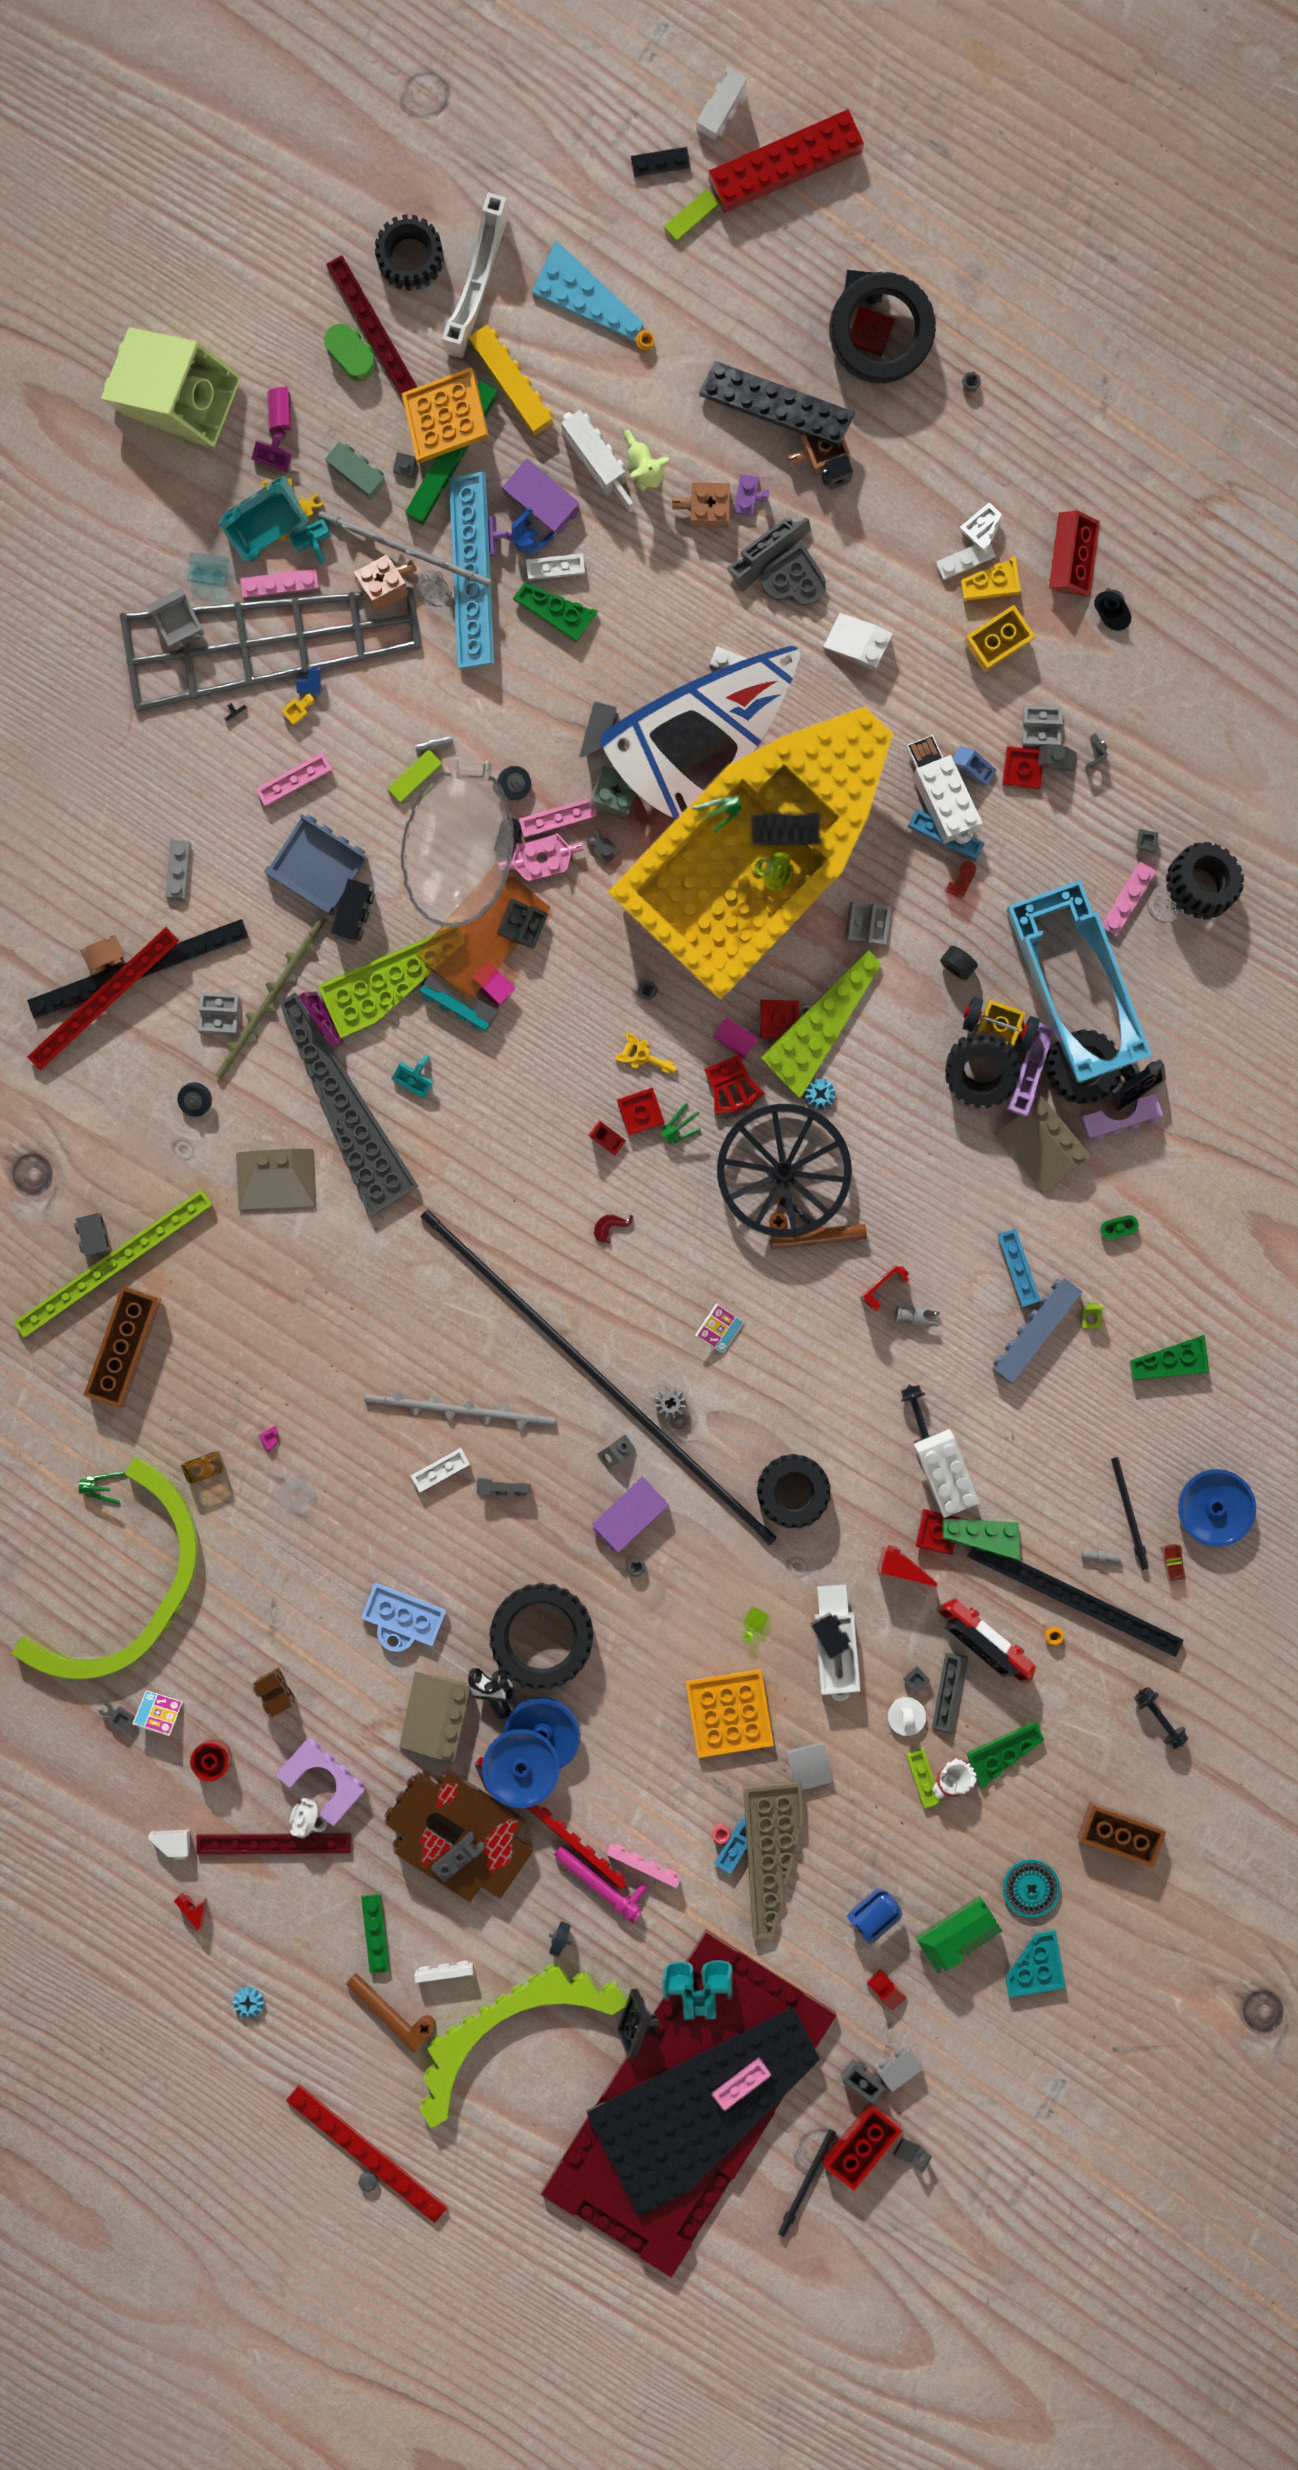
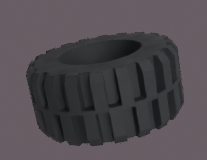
M1201 842L1194 843L1192 846L1190 845L1185 848L1168 868L1166 882L1169 883L1166 887L1167 891L1171 893L1170 898L1177 903L1176 906L1179 909L1182 908L1184 913L1189 916L1192 914L1197 919L1201 917L1203 919L1216 918L1227 911L1239 899L1240 893L1243 891L1244 875L1241 874V865H1238L1236 857H1232L1229 854L1230 851L1226 848L1222 849L1221 845L1216 843L1212 845L1211 842H1204L1203 844ZM1193 868L1202 869L1213 877L1216 882L1217 893L1207 892L1197 885L1193 877Z
M1086 1029L1070 1033L1085 1049L1093 1051L1101 1060L1111 1061L1119 1053V1049L1116 1050L1114 1047L1115 1043L1112 1040L1109 1041L1103 1033L1099 1034L1095 1030L1087 1031ZM1059 1041L1053 1045L1046 1062V1068L1048 1069L1046 1075L1047 1079L1051 1081L1052 1089L1055 1088L1060 1097L1063 1096L1067 1101L1076 1102V1104L1093 1103L1103 1099L1119 1083L1117 1081L1122 1074L1120 1067L1101 1074L1095 1082L1088 1085L1074 1082L1067 1073V1058Z
M979 1031V1035H975L974 1032L969 1033L966 1039L961 1037L958 1040V1044H954L951 1052L948 1053L945 1069L946 1083L949 1084L948 1088L951 1093L955 1092L957 1100L963 1099L964 1104L970 1106V1103L975 1105L974 1108H980V1105H985V1108H991L993 1103L998 1106L1002 1104L1003 1098L1007 1100L1011 1096V1092H1014L1017 1087L1020 1071L1019 1056L1014 1051V1046L1011 1043L1007 1044L1006 1038L1003 1036L998 1038L996 1033L993 1032L987 1035L985 1031ZM975 1057H988L1000 1066L1001 1073L991 1082L980 1083L969 1078L964 1071V1067L969 1060Z
M797 1454L782 1455L772 1460L762 1470L763 1472L759 1476L757 1486L758 1502L765 1515L775 1524L785 1528L799 1529L803 1526L812 1525L814 1521L822 1517L821 1515L824 1511L826 1512L831 1498V1486L827 1474L813 1459ZM790 1473L803 1475L811 1484V1498L805 1506L799 1509L784 1507L776 1497L778 1481Z

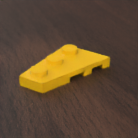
M1016 556L1009 558L1008 561L1001 564L998 563L986 571H980L961 580L963 601L1020 594L1021 589Z

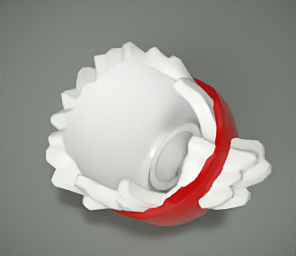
M957 1758L951 1763L948 1762L937 1774L936 1783L933 1787L936 1798L941 1799L944 1795L955 1797L965 1794L970 1788H973L977 1780L974 1768L970 1766V1763L958 1760Z

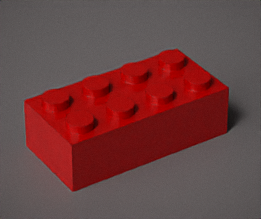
M869 2102L823 2159L824 2168L851 2190L855 2191L903 2132L901 2124L877 2104Z

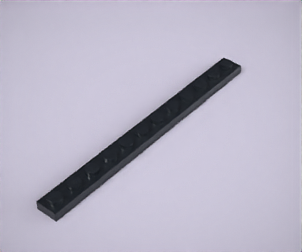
M237 920L177 943L139 979L249 938L243 920ZM126 963L27 1000L33 1018L36 1019L89 999Z
M971 1547L967 1554V1557L1174 1657L1177 1656L1184 1641L1178 1636L1024 1562H1017L1004 1556L1000 1557L991 1552L977 1550L974 1547Z

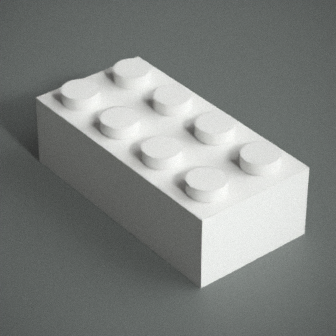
M950 1429L914 1443L937 1506L944 1518L979 1504L957 1442Z

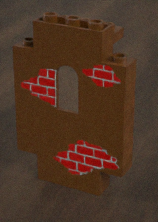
M449 1768L446 1772H441L437 1778V1784L424 1771L422 1773L417 1772L415 1776L412 1775L407 1781L406 1785L408 1787L404 1792L401 1791L395 1799L396 1804L393 1808L390 1807L384 1815L385 1825L401 1834V1836L398 1835L392 1844L394 1846V1854L470 1903L481 1887L501 1899L533 1853L532 1846L517 1837V1834L525 1824L524 1817ZM439 1813L464 1829L454 1845L427 1827L426 1820L431 1814ZM469 1832H474V1840L471 1844L476 1845L479 1842H483L484 1850L443 1882L431 1869V1866L458 1844Z

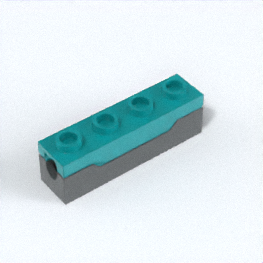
M432 971L420 990L423 993L422 998L431 1003L433 1000L440 1004L439 1008L447 1013L450 1010L456 1013L455 1017L464 1023L468 1020L473 1023L471 1027L479 1032H482V1030L487 1032L499 1013L498 1010Z

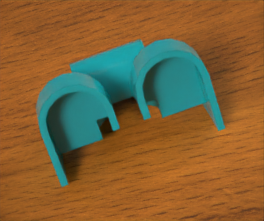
M725 1961L706 1963L702 1968L704 1990L694 1991L693 1966L690 1963L673 1962L666 1965L662 1977L663 1997L665 2000H668L669 1994H682L684 2019L694 2020L695 2015H705V2019H715L716 1993H728V1999L732 1995L731 1964Z

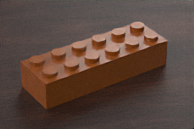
M121 1286L83 1396L118 1408L125 1406L162 1298L127 1286Z

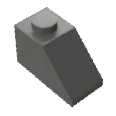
M1046 744L1040 747L1038 766L1075 772L1077 752L1066 746Z

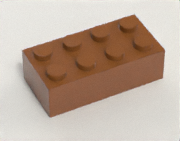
M1090 1801L1077 1838L1080 1842L1154 1868L1166 1831L1158 1825Z

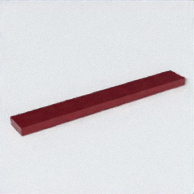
M341 255L328 262L326 266L402 398V393L417 388V385L346 260Z
M291 1833L196 1835V1854L351 1853V1833H309L304 1838L293 1836Z

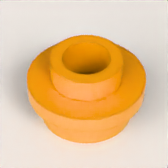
M643 330L637 334L636 344L641 350H649L653 347L655 340L651 332ZM642 338L647 340V344L642 342Z
M1050 1627L1045 1632V1640L1051 1646H1058L1064 1640V1633L1058 1627ZM1057 1633V1638L1051 1639V1634Z

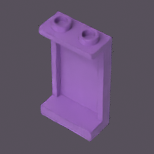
M527 458L502 486V491L506 496H511L525 509L530 507L533 510L531 514L549 528L554 536L558 532L561 534L566 529V523L570 518L574 519L580 512L579 502Z
M641 1476L629 1490L592 1523L594 1526L592 1530L599 1538L603 1536L607 1540L605 1544L612 1552L614 1550L620 1552L669 1503Z

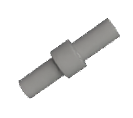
M452 736L439 739L435 737L414 746L416 752L427 749L435 750L439 749V746L453 743Z
M1082 1550L1081 1554L1082 1558L1094 1559L1097 1562L1105 1563V1561L1120 1563L1121 1555L1108 1554L1106 1551L1098 1550L1093 1552Z

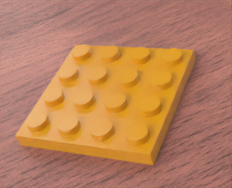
M472 367L402 393L415 457L418 463L489 438L476 376Z
M761 1669L685 1681L698 1758L774 1746Z

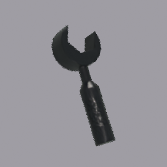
M783 1197L779 1204L787 1209L786 1199ZM793 1204L794 1212L799 1215V1218L809 1224L816 1221L806 1212L796 1209L797 1206Z

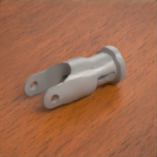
M898 1305L895 1321L898 1323L899 1321L911 1322L912 1325L938 1327V1323L927 1321L924 1315H939L940 1312L915 1307L913 1309L902 1308L901 1305Z

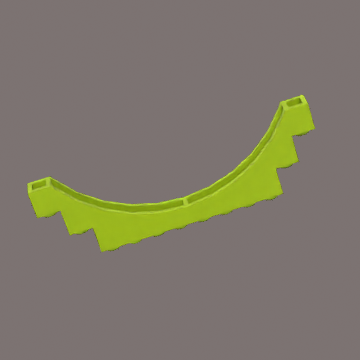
M559 1962L555 1965L551 1963L544 1968V1972L541 1974L535 1973L530 1976L525 1984L521 1985L519 1983L514 1986L509 1994L498 1996L490 2006L488 2004L482 2006L478 2010L479 2013L474 2016L472 2014L466 2016L462 2020L463 2023L458 2026L455 2024L446 2029L444 2035H436L430 2039L427 2050L437 2066L432 2065L427 2068L423 2080L433 2096L428 2095L423 2098L419 2107L430 2128L432 2129L448 2119L451 2090L457 2071L470 2049L483 2034L500 2021L520 2011L541 2005H579L613 2015L623 2009L627 2002V1998L617 1981L604 1984L601 1987L602 1990L599 1991L588 1971L584 1974L582 1972L578 1973L572 1978L573 1981H571Z

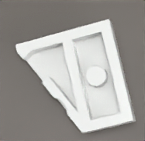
M988 503L965 522L960 529L979 549L986 553L1001 523L1002 514Z

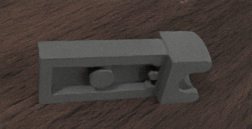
M478 1478L477 1494H491L492 1491H495L496 1495H507V1492H515L517 1496H526V1492L531 1491V1483L492 1482V1478Z
M469 1832L458 1844L431 1866V1869L443 1882L484 1850L483 1842H479L476 1845L471 1844L474 1840V1832Z

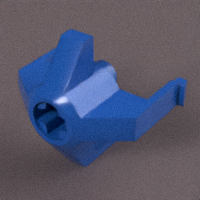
M528 507L512 524L511 540L519 551L538 554L553 540L554 535L549 533L538 543L536 539L538 532L534 528L531 530L528 528L531 524L528 517L533 512Z

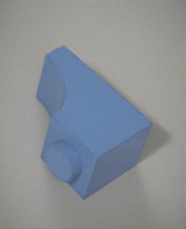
M961 745L952 758L956 767L961 772L968 774L985 786L988 785L997 771L976 750Z

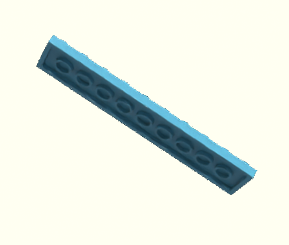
M477 472L449 478L453 564L471 572L475 571L476 574L491 579L486 473ZM453 573L457 667L459 669L494 664L491 586L488 587L478 582L470 581L468 578Z

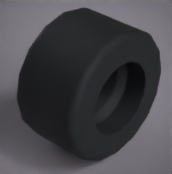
M953 945L949 947L940 959L941 964L948 971L962 980H968L978 967L977 962L968 953Z

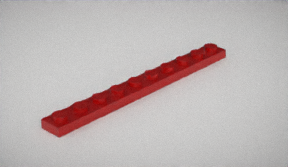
M166 926L36 1047L27 1058L41 1071L180 940Z
M479 1757L474 1762L480 1769H482L483 1758ZM537 1804L526 1807L619 1889L624 1888L627 1884L624 1881L625 1876L618 1870L615 1872L609 1868L611 1864L604 1858L599 1859L594 1855L596 1851L589 1845L585 1847L580 1843L582 1839L574 1832L570 1834L565 1830L567 1826L559 1819L555 1821L548 1809L545 1807L541 1809Z
M300 2084L288 2096L286 2101L433 2223H436L448 2207Z

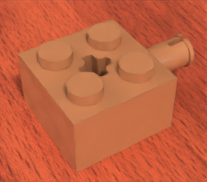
M801 434L800 442L803 450L787 456L791 468L807 461L813 475L822 472L826 461L846 453L850 460L851 454L844 438L838 448Z
M692 482V495L690 498L672 497V510H689L691 512L690 527L729 528L730 483Z
M385 555L355 571L354 576L358 588L376 613L408 596L403 577L417 571V568L412 559L396 567L388 555Z

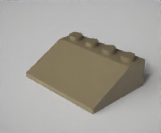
M1042 1096L1032 1103L1026 1117L1017 1115L995 1133L1043 1193L1091 1156Z
M415 1671L399 1747L432 1758L454 1762L470 1694L469 1683Z

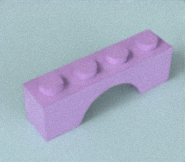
M1155 1093L1134 1100L1131 1114L1123 1120L1110 1119L1102 1111L1082 1116L1080 1120L1086 1138H1092L1093 1141L1104 1138L1103 1134L1108 1132L1112 1136L1121 1133V1128L1127 1126L1130 1130L1140 1127V1122L1146 1120L1148 1124L1159 1121L1158 1117L1163 1114Z

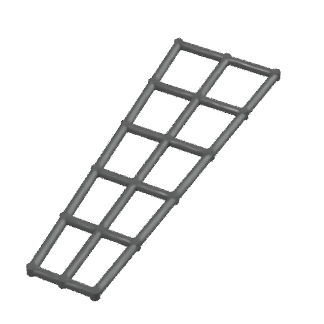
M407 587L408 596L406 598L409 615L360 622L357 600L366 599L362 592L192 607L195 615L235 611L239 641L193 649L190 648V642H187L183 650L136 658H134L128 621L152 619L154 617L150 611L121 613L119 617L126 652L133 707L137 712H140L141 710L189 699H197L198 697L304 673L308 674L309 667H321L322 670L415 648L419 649L422 643L413 589ZM349 601L352 624L303 630L300 605ZM292 606L296 628L295 633L247 640L243 610ZM411 623L413 641L365 652L361 630ZM354 631L357 654L309 664L305 643L306 638ZM293 640L298 641L301 660L300 667L253 677L249 647ZM241 649L245 679L197 690L192 656ZM184 658L189 692L141 702L135 665Z

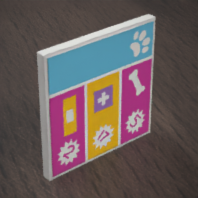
M716 1303L695 1335L721 1353H724L744 1321Z
M146 1690L133 1725L170 1736L183 1702Z

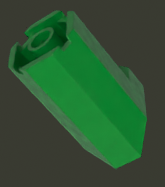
M978 1896L915 1938L936 1972L941 1973V1968L944 1971L951 1969L964 1960V1953L968 1955L1003 1931L981 1896Z

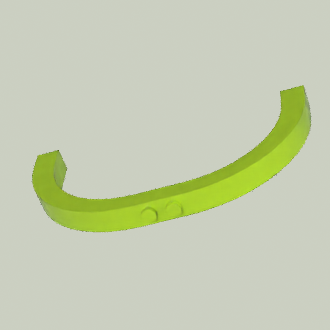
M138 1456L134 1457L124 1474L146 1487L160 1499L170 1513L178 1533L180 1556L173 1584L141 1635L128 1647L112 1655L95 1659L70 1658L54 1653L26 1635L23 1636L11 1654L41 1672L61 1678L88 1679L118 1671L147 1652L163 1631L169 1630L174 1622L171 1620L174 1614L178 1615L184 1606L181 1603L190 1589L198 1563L199 1544L196 1523L186 1499L177 1486L164 1473Z

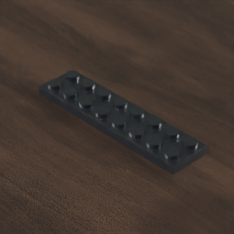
M714 361L699 391L700 397L838 448L855 416L854 411Z

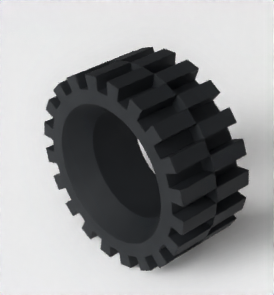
M407 214L402 215L403 220L398 221L396 216L392 218L393 224L390 225L388 221L384 224L385 231L380 229L378 232L379 239L375 240V255L382 276L387 278L389 284L395 283L396 288L401 289L402 285H404L406 291H411V286H416V290L422 289L421 284L425 283L426 287L431 284L430 278L436 280L438 277L437 271L441 272L442 270L441 262L444 261L440 236L432 224L428 226V222L424 218L420 222L417 215H412V219H408ZM414 239L426 246L428 255L420 267L413 270H404L396 266L392 261L394 248L403 240Z
M769 813L752 815V845L798 846L820 844V814Z

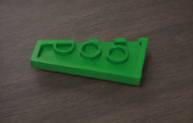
M523 583L513 597V601L574 642L579 640L598 613V610L583 607L582 604L567 601L564 597L554 596L545 590L527 583Z
M1205 1334L1130 1360L1132 1380L1209 1373Z
M962 1519L942 1520L943 1540L963 1546H971L977 1550L991 1552L1000 1557H1008L1017 1562L1020 1560L1019 1522Z
M1034 1721L967 1752L966 1755L972 1768H974V1773L981 1788L986 1787L987 1783L993 1778L996 1779L1000 1776L1001 1772L1007 1767L1015 1764L1016 1760L1022 1755L1029 1753L1044 1741L1037 1722Z

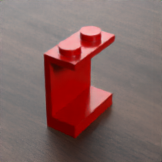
M894 1265L860 1296L873 1311L879 1309L881 1305L871 1294L890 1276L896 1273L903 1282L910 1280L907 1277L909 1273L903 1266L898 1267Z

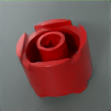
M216 1739L202 1742L193 1751L190 1758V1767L197 1778L206 1782H212L221 1778L228 1771L232 1763V1754L229 1746ZM209 1757H212L215 1761L213 1764H210V1760H207Z

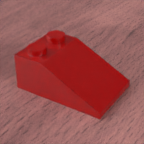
M888 1545L887 1548L882 1547L877 1568L881 1574L937 1587L938 1583L903 1554L901 1549Z

